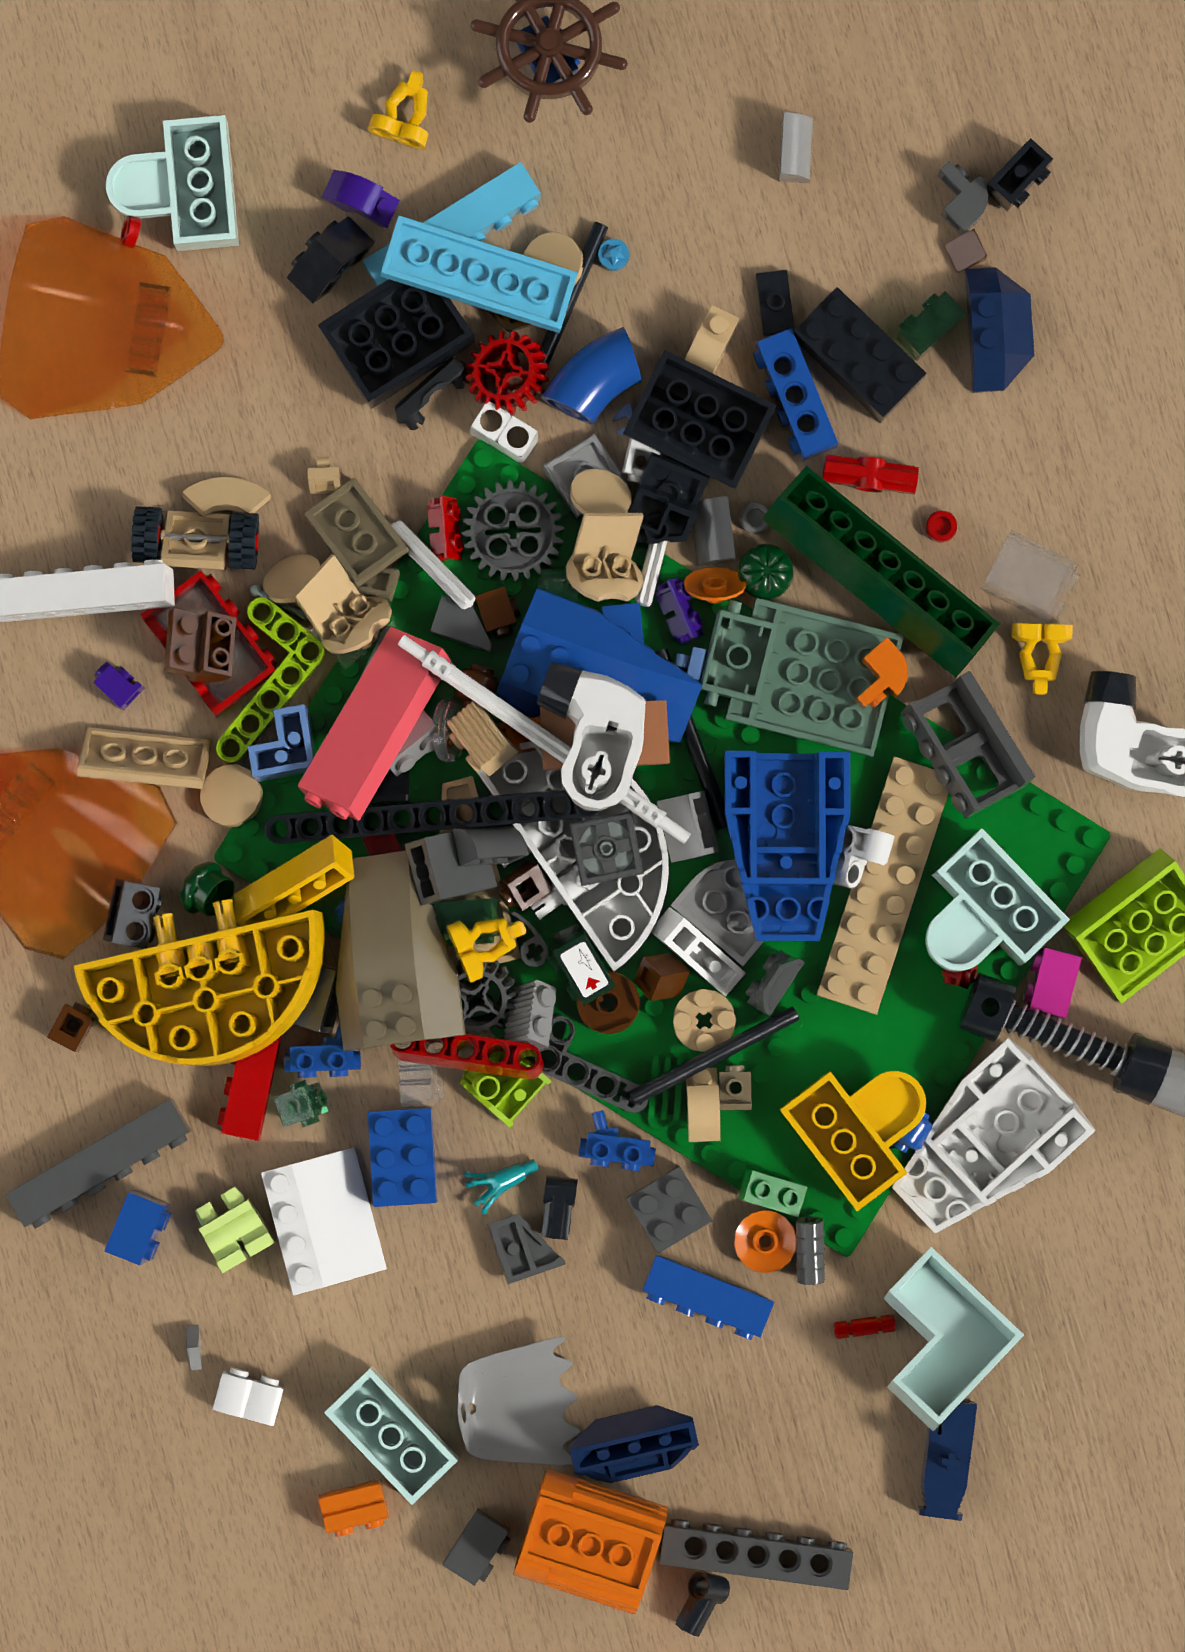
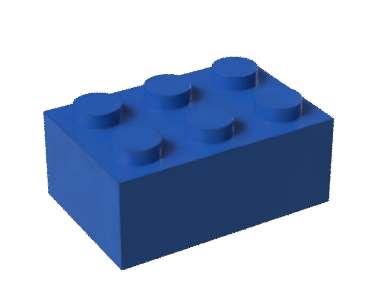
M432 1108L368 1112L373 1207L437 1203Z

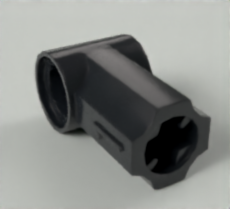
M546 1176L543 1200L545 1211L541 1237L568 1240L572 1207L575 1206L578 1179Z
M696 1572L691 1576L688 1583L689 1597L675 1624L681 1630L699 1637L715 1605L726 1601L730 1593V1584L721 1575Z

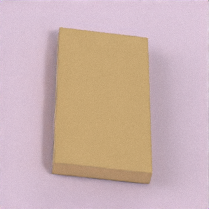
M87 727L77 765V776L202 789L211 751V740Z

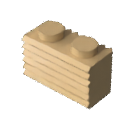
M473 700L471 704H468L466 708H463L461 712H458L456 716L447 721V725L452 730L449 738L460 750L463 748L467 750L470 755L465 759L477 773L482 770L490 776L518 753V750L488 711Z

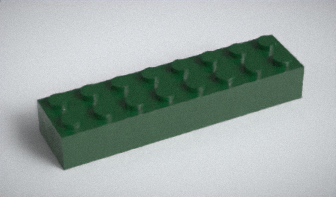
M808 466L778 496L762 518L772 529L782 535L799 551L804 553L822 570L826 571L955 678L958 677L1000 625L998 621Z

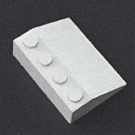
M355 1147L261 1173L293 1296L387 1269Z

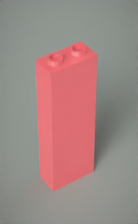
M389 628L298 784L299 789L305 795L304 800L316 808H321L324 805L330 808L331 813L344 820L347 817L357 821L361 819L441 681L439 676L422 666L423 662L398 646V643L406 635L429 652L433 650L437 655L451 663L452 661L443 648L396 628Z

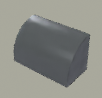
M728 496L700 500L697 505L698 516L693 525L697 566L735 561Z
M512 826L453 829L460 866L507 864L529 855L522 834Z

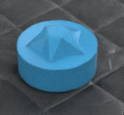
M609 239L602 243L598 251V259L601 266L608 271L623 269L629 260L627 245L619 239Z

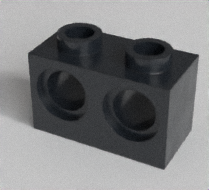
M115 879L103 940L147 949L148 944L152 943L155 936L153 917L161 907L162 896L159 894L160 888ZM140 891L143 895V901L140 906L135 908L132 899L134 894ZM134 922L137 928L136 933L133 937L128 938L126 928L130 923Z

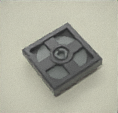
M632 811L569 824L581 886L644 874Z

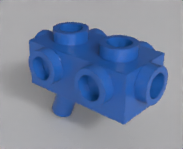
M339 1023L334 1038H323L322 1046L290 1047V1053H284L285 1072H298V1078L317 1077V1071H329V1077L348 1076V1070H361V1053L355 1050L343 1051Z
M604 1110L591 1113L596 1132H588L587 1139L581 1138L578 1157L591 1159L590 1165L609 1167L610 1161L622 1163L621 1169L640 1171L641 1165L654 1166L656 1148L650 1147V1140L620 1137L618 1128H608Z

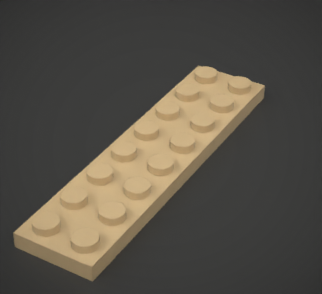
M893 757L870 828L895 836L888 862L885 865H880L867 861L860 882L857 886L850 889L816 994L817 996L877 1015L949 793L947 788L937 780L934 769Z

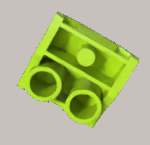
M496 1051L490 1055L489 1060L494 1063L500 1062L504 1059L505 1053ZM525 1057L520 1062L524 1067L533 1066ZM465 1070L460 1084L511 1128L514 1124L513 1120L545 1084L548 1086L552 1081L543 1073L534 1079H521Z

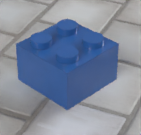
M136 1190L128 1192L104 1252L139 1266L151 1259L153 1260L160 1245V1242L156 1241L158 1232L166 1229L172 1215L171 1212L167 1211L170 1204Z

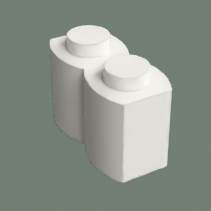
M234 1367L230 1368V1372L223 1371L212 1410L274 1426L284 1387L279 1386L280 1380L261 1375L260 1380L248 1377V1371Z

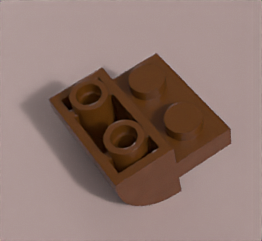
M178 608L171 609L168 615L164 671L188 676V681L211 683L231 678L236 617L211 611L199 614Z

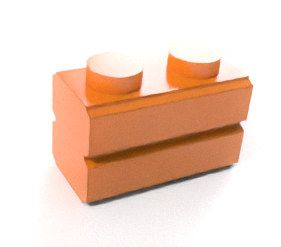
M381 1478L318 1495L327 1534L334 1532L335 1537L354 1533L353 1527L365 1524L366 1529L383 1526V1519H387L390 1516Z

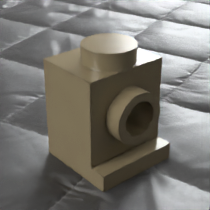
M725 1066V1072H719L720 1110H752L751 1072H744V1066ZM736 1081L741 1084V1091L738 1094L730 1092L729 1086L732 1082Z

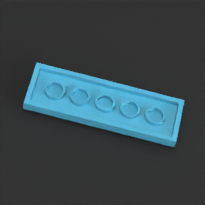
M400 215L398 216L380 273L381 277L557 333L561 331L578 272Z

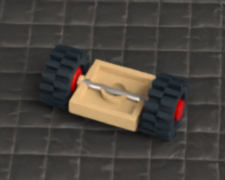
M135 507L131 536L133 562L144 563L146 560H160L161 558L163 563L171 567L224 570L227 547H229L230 568L256 569L259 548L258 513L233 512L230 524V514L210 513L203 517L199 512L168 511L165 530H163L162 508Z

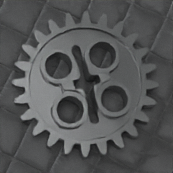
M511 480L508 481L507 489L504 490L499 483H496L495 493L485 488L486 499L483 500L477 496L474 498L478 508H467V511L473 518L463 519V524L471 527V530L462 532V536L472 540L466 543L464 547L467 550H475L470 556V560L474 561L480 558L481 562L478 569L481 571L487 566L490 567V578L496 572H500L501 582L506 580L508 574H512L514 583H517L519 574L522 573L527 581L530 580L531 570L541 575L540 564L543 563L548 567L552 565L548 555H559V552L553 548V545L563 543L561 538L555 536L556 533L564 531L563 526L555 525V522L561 519V514H551V511L556 507V503L552 502L546 505L545 501L548 494L545 492L539 497L536 496L537 486L535 485L529 492L525 491L524 481L520 483L518 489H514ZM524 508H532L537 516L534 521L525 523L519 518L520 511ZM495 509L501 510L505 514L504 521L498 525L492 524L488 520V514ZM512 524L516 525L517 530L541 529L540 533L519 532L515 539H510L508 533L492 536L485 535L487 530L507 531ZM525 539H533L538 543V549L532 554H526L520 548L521 543ZM497 540L503 541L507 545L506 552L500 556L493 555L489 551L491 543Z

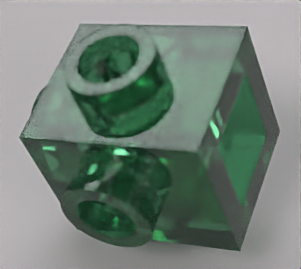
M306 1080L289 1085L290 1092L274 1097L283 1127L301 1122L303 1128L320 1122L318 1115L330 1112L327 1105V1095L321 1088L320 1082L308 1085Z

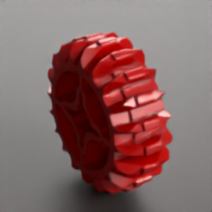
M500 331L498 340L493 335H489L488 345L478 342V346L481 349L479 354L471 352V357L475 359V363L466 364L467 369L473 372L465 376L466 380L472 383L469 387V392L476 395L475 401L477 403H484L485 405L488 402H492L495 404L496 410L499 408L507 409L511 415H515L517 406L522 411H527L526 402L530 401L533 404H537V399L534 397L535 393L543 394L545 391L540 386V383L549 382V378L542 374L550 370L549 365L543 362L547 356L543 351H539L540 345L536 341L531 342V338L526 334L520 338V334L517 331H512L508 337L505 331ZM518 352L526 354L529 362V371L519 367ZM502 354L498 361L492 362L497 356ZM486 375L496 379L497 394L489 391ZM523 384L517 391L513 392L517 385Z

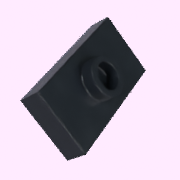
M787 270L756 273L763 336L775 335L790 328L794 331Z

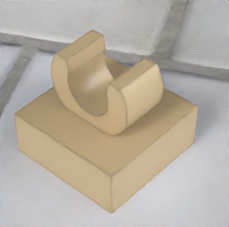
M329 456L317 457V468H307L310 494L333 493L341 487L339 467H331Z

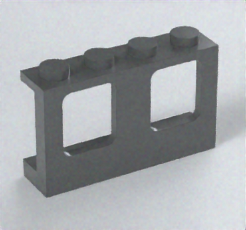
M971 671L959 676L954 683L922 700L910 702L901 712L904 726L917 739L921 754L926 759H929L935 769L937 780L947 788L952 796L953 806L958 812L963 814L965 819L1024 788L1036 777ZM942 704H947L963 727L964 734L942 746L924 714ZM975 757H980L995 779L997 787L975 799L956 767Z

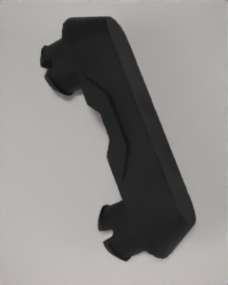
M451 357L431 373L395 406L398 423H405L409 430L418 429L419 427L416 423L418 422L422 425L425 421V416L419 410L429 402L430 396L433 393L444 389L451 382L456 389H463L465 387L463 381L469 384L465 377L468 375L465 370L466 363Z

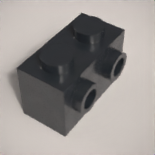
M1030 138L987 184L988 194L1006 211L1013 205L1019 208L1030 196L1027 190L1034 183L1038 186L1041 185L1051 174L1048 168L1053 158Z

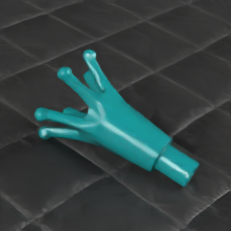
M532 1159L521 1165L517 1163L493 1172L470 1173L466 1171L464 1172L465 1177L484 1179L467 1181L465 1186L468 1188L480 1185L488 1186V1190L474 1201L475 1206H479L480 1203L482 1205L485 1204L481 1210V1213L485 1215L489 1207L500 1195L526 1179L525 1176L539 1169L535 1160Z

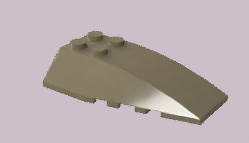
M407 851L353 858L354 879L347 882L336 980V996L343 1051L466 1035L458 972L446 948L448 945L444 935L441 934L433 906L430 904L421 906Z

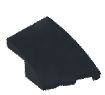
M651 452L627 512L643 513V520L636 543L686 542L698 516L697 505L710 477L682 463Z

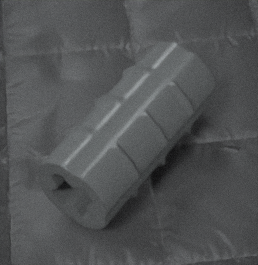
M805 1216L797 1218L796 1221L797 1282L803 1285H818L824 1283L825 1233L824 1219L821 1217Z

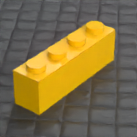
M330 835L234 894L236 922L241 926L296 914L354 879L352 851L335 836Z

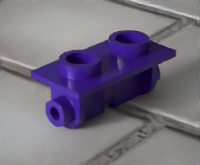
M680 578L669 579L667 583L657 586L655 596L663 614L673 610L676 616L666 620L674 640H678L681 645L691 641V638L704 636L701 629L703 628L702 619L692 608L689 601L691 595L685 591L684 582H681Z

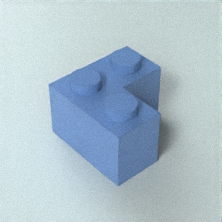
M304 704L273 710L278 741L248 746L252 776L258 782L304 774L308 769L317 750L310 710Z

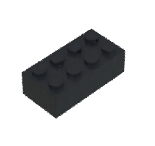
M838 287L793 331L798 344L880 423L924 380L927 374Z

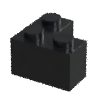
M349 216L339 223L334 220L324 229L322 234L317 231L305 243L308 247L307 250L301 252L292 261L291 265L294 268L287 276V279L313 304L330 293L346 271L362 261L375 241Z

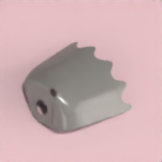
M566 1337L551 1338L477 1359L462 1369L459 1374L457 1414L467 1452L474 1457L490 1461L573 1465L571 1455L565 1452L563 1445L579 1435L580 1430L568 1424L564 1420L563 1415L567 1407L577 1400V1395L565 1389L559 1379L561 1374L568 1370L573 1363L570 1360L553 1354L554 1349L563 1343ZM462 1403L465 1406L466 1412L465 1423L462 1420L461 1414ZM470 1403L476 1406L474 1414H471Z

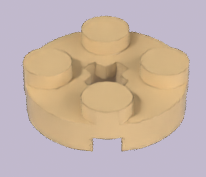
M706 989L693 991L685 995L678 1002L673 1016L675 1034L680 1042L691 1050L705 1052L730 1039L736 1023L734 1010L728 999L716 991ZM707 1012L712 1015L710 1022L713 1025L709 1029L705 1026L699 1029L696 1026L699 1021L696 1018L697 1014L705 1015Z

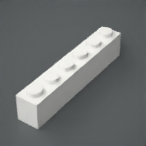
M146 560L144 565L133 566L132 563L122 562L116 563L114 568L103 569L102 566L90 565L85 566L84 571L73 572L70 568H58L54 570V574L44 575L41 571L24 572L23 577L0 574V622L175 606L174 572L162 560Z

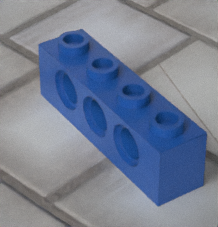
M792 328L758 341L756 344L757 351L753 352V356L759 370L764 368L769 380L764 381L770 398L776 397L780 408L776 412L782 427L788 426L792 437L788 438V442L794 456L799 454L801 460L805 461L837 448L838 440ZM784 360L790 364L791 371L781 375L775 371L774 364L777 361ZM790 389H797L801 392L803 399L799 403H791L786 399L785 393ZM804 417L809 418L814 423V429L810 432H803L798 428L797 421Z

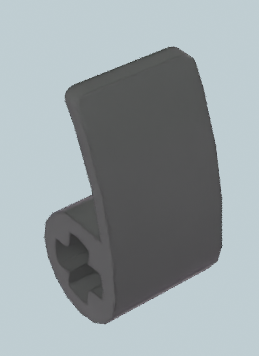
M515 911L510 912L512 916L525 924L535 935L523 943L520 952L522 960L530 967L542 966L547 961L549 955L546 943L527 920ZM535 944L536 948L541 946L544 950L540 953L541 960L534 962L533 958L528 960L526 954L529 953L528 946Z

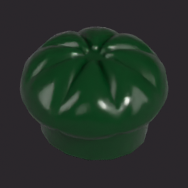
M756 545L746 551L739 562V580L746 582L745 591L755 598L763 600L775 599L788 590L793 580L794 570L790 557L784 550L775 545Z
M208 861L196 865L183 881L180 891L181 904L188 913L196 914L201 912L206 916H214L215 909L213 903L217 901L222 903V900L232 898L235 888L234 881L223 875L222 869L217 863Z

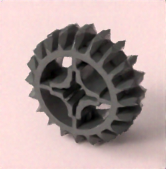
M457 957L458 966H456L462 998L465 1033L469 1035L471 1030L474 1031L475 1036H481L480 1030L486 1029V1033L491 1036L493 1034L492 1026L495 1025L497 1028L502 1029L504 1025L501 1018L507 1020L509 1014H507L508 1009H515L514 1003L508 1001L517 996V990L512 987L515 984L514 978L506 977L509 973L508 968L504 966L498 969L499 961L496 960L489 964L483 962V978L470 983L462 979L466 977L459 957ZM490 980H493L500 989L498 1002L493 1001L492 996L487 993ZM477 992H480V998L475 996L472 1000L469 999V994L475 995ZM477 1011L487 1012L481 1016H471Z

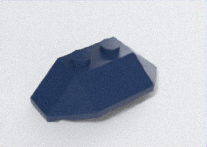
M996 267L965 269L973 393L1004 391L1035 356L1031 295Z
M655 1405L595 1419L569 1445V1450L576 1475H586L595 1480L614 1483L670 1470L681 1462L691 1450L696 1449L699 1443L693 1417Z

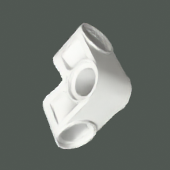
M848 825L836 868L834 884L853 888L860 882L867 861L880 865L887 864L895 836L868 828L867 830Z

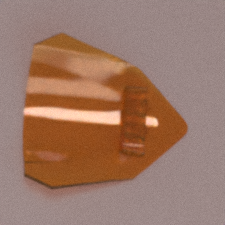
M65 216L26 224L11 276L0 349V398L29 419L143 404L222 348L224 335L219 326L165 255L135 245L133 249L122 246L120 238Z
M59 748L0 754V917L24 949L64 960L107 922L115 879L140 883L160 854L168 837L177 825V821L160 786L148 783L77 776V765L80 755Z

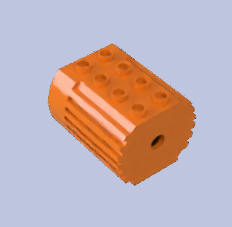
M547 1467L520 1547L513 1575L635 1615L643 1597L662 1538L668 1507Z

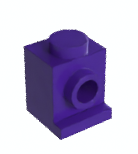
M105 662L95 673L97 679L93 683L123 711L145 689L138 681L132 685L131 681L134 677L122 666L116 670L111 664Z

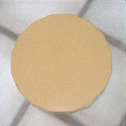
M556 232L541 234L531 241L524 251L525 256L578 272L575 284L582 275L583 253L577 243L565 234Z
M223 765L214 769L205 778L200 793V802L205 814L215 823L224 827H238L258 813L262 804L263 790L261 784L253 778L252 772L249 769L240 765Z

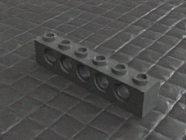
M671 1519V1524L665 1523L659 1556V1564L841 1590L849 1589L853 1551L850 1548H846L847 1543L828 1540V1545L815 1544V1538L797 1536L796 1541L785 1540L784 1534L776 1532H765V1537L752 1535L753 1530L734 1527V1532L721 1531V1525L703 1523L702 1528L691 1527L690 1521L682 1519ZM688 1538H700L703 1542L702 1548L695 1553L687 1551L684 1545ZM729 1541L734 1545V1550L730 1556L721 1557L716 1553V1547L720 1542ZM754 1545L762 1546L765 1549V1555L760 1561H752L747 1557L748 1550ZM784 1550H792L796 1553L795 1562L789 1566L782 1565L779 1562V1555ZM816 1554H823L828 1559L827 1565L821 1570H815L810 1566V1561Z

